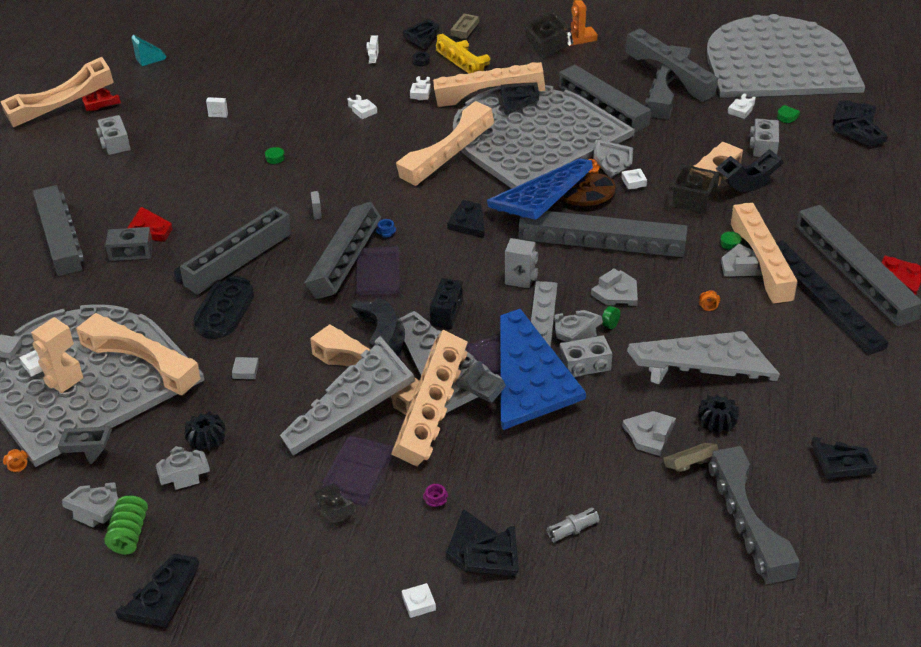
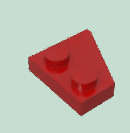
M105 88L81 97L86 112L96 111L99 108L121 103L119 95L112 96L110 91Z
M140 207L128 228L150 227L152 240L163 242L167 240L173 230L171 222L143 207Z
M884 256L881 263L917 295L921 285V266L916 263L899 260L895 257Z

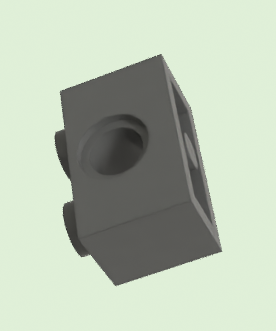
M150 227L108 229L105 246L109 261L151 259L153 240Z

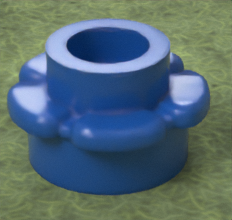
M383 219L378 222L376 232L382 237H390L396 232V227L392 220Z

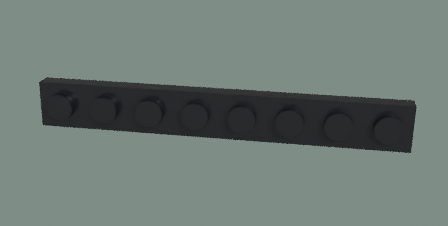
M783 240L776 242L797 279V285L868 355L887 349L889 342Z

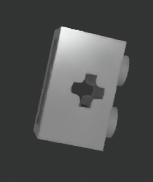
M510 238L505 250L506 285L530 289L532 281H536L538 268H535V264H537L539 255L538 251H535L536 242Z

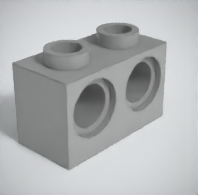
M120 115L97 120L99 125L96 128L97 136L100 139L102 149L106 148L108 155L131 150L128 135Z
M755 119V125L750 128V148H753V156L761 157L769 149L777 154L779 120Z
M603 335L560 343L559 359L570 373L577 377L611 370L612 352Z

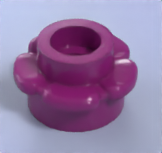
M431 484L426 488L423 498L426 500L427 505L439 507L447 502L448 493L442 485Z

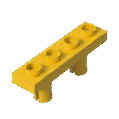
M444 34L437 35L436 51L468 74L476 71L483 72L484 67L490 64L489 55L485 54L477 57L468 51L469 48H466L469 47L467 40L455 42Z

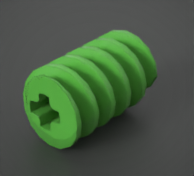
M124 496L116 501L104 538L105 544L113 552L127 555L136 550V544L139 541L141 528L144 524L143 520L148 509L147 502L142 498Z

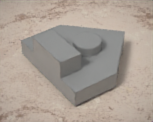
M596 139L594 142L593 159L597 161L598 165L610 178H613L632 165L633 148Z
M741 244L735 246L721 258L724 277L762 276L754 251Z
M612 269L599 278V284L591 289V295L605 305L615 306V303H628V306H637V280L621 270Z
M586 310L576 311V315L563 316V313L554 315L556 337L565 342L597 336L596 327L603 323L602 316Z
M652 411L623 420L622 427L629 433L633 439V444L638 450L660 456L673 430L676 418Z
M177 446L170 451L171 455L166 460L162 459L156 464L161 485L173 482L175 490L200 483L198 475L210 472L203 451L194 450L193 452L184 451L183 447Z
M114 482L105 483V487L90 488V485L80 486L62 499L63 507L73 511L74 520L93 528L99 523L104 524L112 517L115 503L118 500L116 484Z

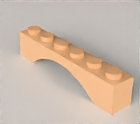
M100 57L85 64L76 75L56 88L36 94H16L0 102L14 128L114 82L110 68L104 59Z
M541 62L433 79L437 107L456 105L462 98L472 92L505 84L537 82L539 92L546 91Z
M477 101L473 102L462 111L459 124L446 138L430 147L409 152L396 162L399 177L417 186L494 124L492 108Z
M754 203L733 205L731 226L734 232L738 233L752 247L761 268L765 290L772 303L794 301L797 279Z
M95 313L76 328L82 346L96 353L118 352L144 359L159 372L163 379L164 387L181 396L200 380L199 366L195 360L162 346L159 342H154L142 334L112 321L108 317Z
M330 324L310 338L312 355L328 365H355L362 358L361 354L366 349L370 350L358 340L349 337L342 330ZM416 378L415 382L391 396L393 407L405 415L419 382Z

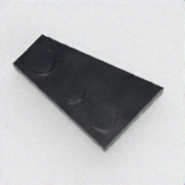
M173 554L152 574V580L143 589L138 588L132 594L133 599L126 606L121 605L115 611L117 618L167 627L199 566L198 558Z

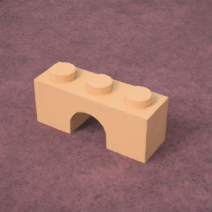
M725 142L714 147L707 156H704L698 164L691 168L689 173L691 176L690 185L711 193L721 184V177L715 168L730 156L741 163L743 150Z
M53 317L31 332L34 340L33 347L39 356L38 363L44 372L43 380L49 388H54L63 393L83 379L79 361L65 352L74 345L70 328Z

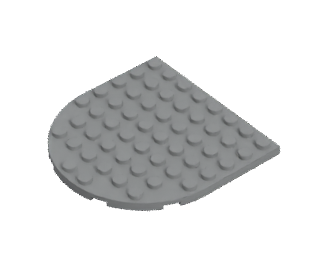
M777 14L769 16L753 15L752 17L738 19L722 25L711 35L707 44L706 55L711 73L719 78L717 83L719 98L741 97L743 94H747L746 97L864 93L865 85L843 41L831 31L817 25L816 22H808Z
M545 85L546 91L539 92V101L507 115L504 113L501 88L497 87L484 91L469 99L465 103V107L457 111L453 121L454 131L461 120L462 111L475 101L492 108L494 124L464 147L461 152L510 188L519 186L576 159L587 160L593 157L596 139L619 144L634 136L635 129L578 94L568 90H564V92L553 90L554 86Z
M81 305L80 309L65 312L64 309L45 314L14 331L15 336L13 337L21 338L23 344L12 359L0 357V421L20 448L27 453L32 464L37 467L62 454L58 444L65 428L107 426L113 428L177 395V393L164 387L163 379L159 372L144 359L118 352L96 353L82 346L76 328L95 313L108 317L112 321L124 325L128 329L140 333L154 342H159L162 346L175 350L185 357L187 356L156 323L143 314L137 315L129 312L128 308L112 305ZM53 317L70 328L74 345L65 352L79 361L83 374L82 380L63 393L46 385L43 380V371L30 376L19 358L35 350L31 332ZM200 370V380L196 384L204 381V375Z

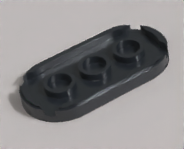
M238 276L228 277L223 282L221 280L217 281L194 316L196 332L202 337L210 339L222 338L234 332L254 298V289L250 281Z

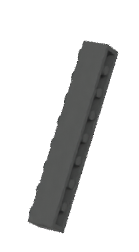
M821 205L799 211L796 227L897 327L920 319L921 299Z
M545 211L535 220L521 217L519 222V240L684 257L687 225Z

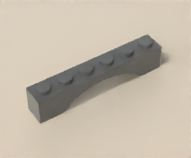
M637 29L627 35L625 53L636 60L653 59L665 64L681 79L688 93L701 102L715 96L719 78L711 72L700 67L697 63L689 60L642 29Z
M670 45L672 49L690 60L691 48ZM663 63L660 64V70H657L656 79H654L653 86L650 88L645 106L651 109L652 118L669 120L673 109L674 94L667 85L677 75Z
M737 446L713 451L711 462L708 464L710 475L715 477L720 495L725 497L727 510L735 518L736 529L745 539L746 550L749 554H752L755 560L757 573L762 575L766 584L795 579L800 560L790 541L768 528L756 516L749 504L745 484L748 479L750 462L742 447Z

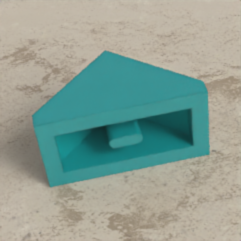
M135 35L131 37L135 57L141 66L166 59L167 56L160 48Z

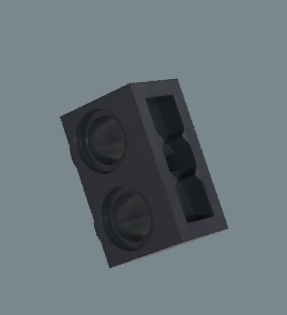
M441 278L430 304L431 326L452 329L463 303V281Z

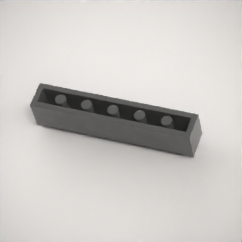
M577 65L559 72V88L571 91L585 98L635 129L634 133L650 126L651 109Z
M57 185L33 190L57 277L81 271L82 266L80 262H83L84 258L64 193L59 192Z
M372 202L351 208L306 279L305 285L315 299L336 294L380 221L381 216Z
M275 206L182 264L180 270L183 285L198 295L292 234L289 214Z

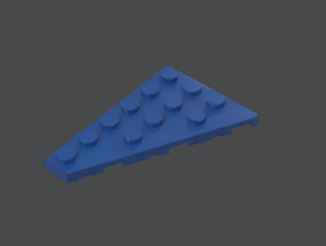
M576 159L488 199V207L497 211L519 215L522 218L527 217L535 220L593 168L592 160Z
M521 309L500 315L501 378L506 385L501 391V427L503 430L586 399L585 390Z

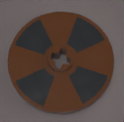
M587 173L560 199L572 205H596L612 198L616 191V185L608 176L599 173Z

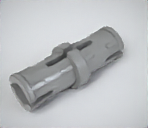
M591 507L575 516L572 514L566 516V520L547 527L549 538H552V542H557L571 534L577 535L582 529L599 523L597 511L594 512L595 509Z

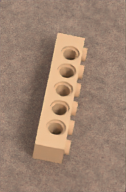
M442 330L435 339L391 453L392 455L417 467L423 460L427 461L433 450L430 444L432 440L436 439L440 431V427L437 426L438 422L442 421L447 412V408L444 407L445 403L451 399L454 389L451 388L452 384L457 381L461 373L458 367L464 362L468 353L465 351L467 341L445 330Z

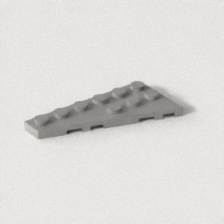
M413 311L400 319L405 328L404 341L422 375L433 343L441 331L436 330L431 326L430 322ZM469 352L464 362L458 367L461 370L459 378L469 366L477 362ZM482 364L485 369V372L502 379L497 374H493L487 366ZM453 382L451 387L454 389L453 395L448 402L446 401L444 407L449 412L478 396L456 386Z
M743 331L631 343L627 349V352L638 366L665 369L667 365L679 367L681 371L697 368L700 369V373L735 376L736 373L747 374L749 378L758 379L760 375L768 376V379L771 381H777L780 375Z
M381 336L375 340L376 345L369 351L366 349L361 354L362 358L355 365L349 366L326 389L327 393L320 400L316 399L311 404L312 408L305 415L299 416L280 435L292 455L297 454L416 381L412 372Z

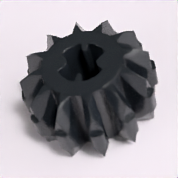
M718 394L715 397L707 395V398L701 400L699 404L698 421L701 422L703 428L708 427L710 432L713 430H717L719 434L722 430L729 432L738 422L739 407L736 406L735 400H728L727 395L724 397H719Z
M210 411L207 414L200 412L199 416H191V420L185 422L184 436L191 449L198 448L199 451H202L204 448H207L210 451L211 447H219V443L224 441L226 428L218 414L212 415Z

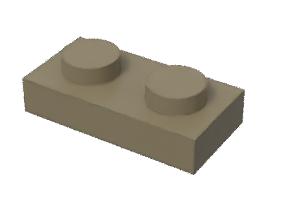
M463 14L451 28V36L466 39L478 25L479 16Z
M703 443L664 457L665 467L676 469L677 472L690 469V465L693 463L702 464L711 461L713 451L719 449L717 444Z

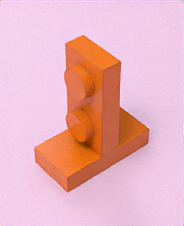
M573 0V7H571L573 16L571 30L559 33V39L565 47L597 41L598 34L592 27H585L586 5L582 0Z

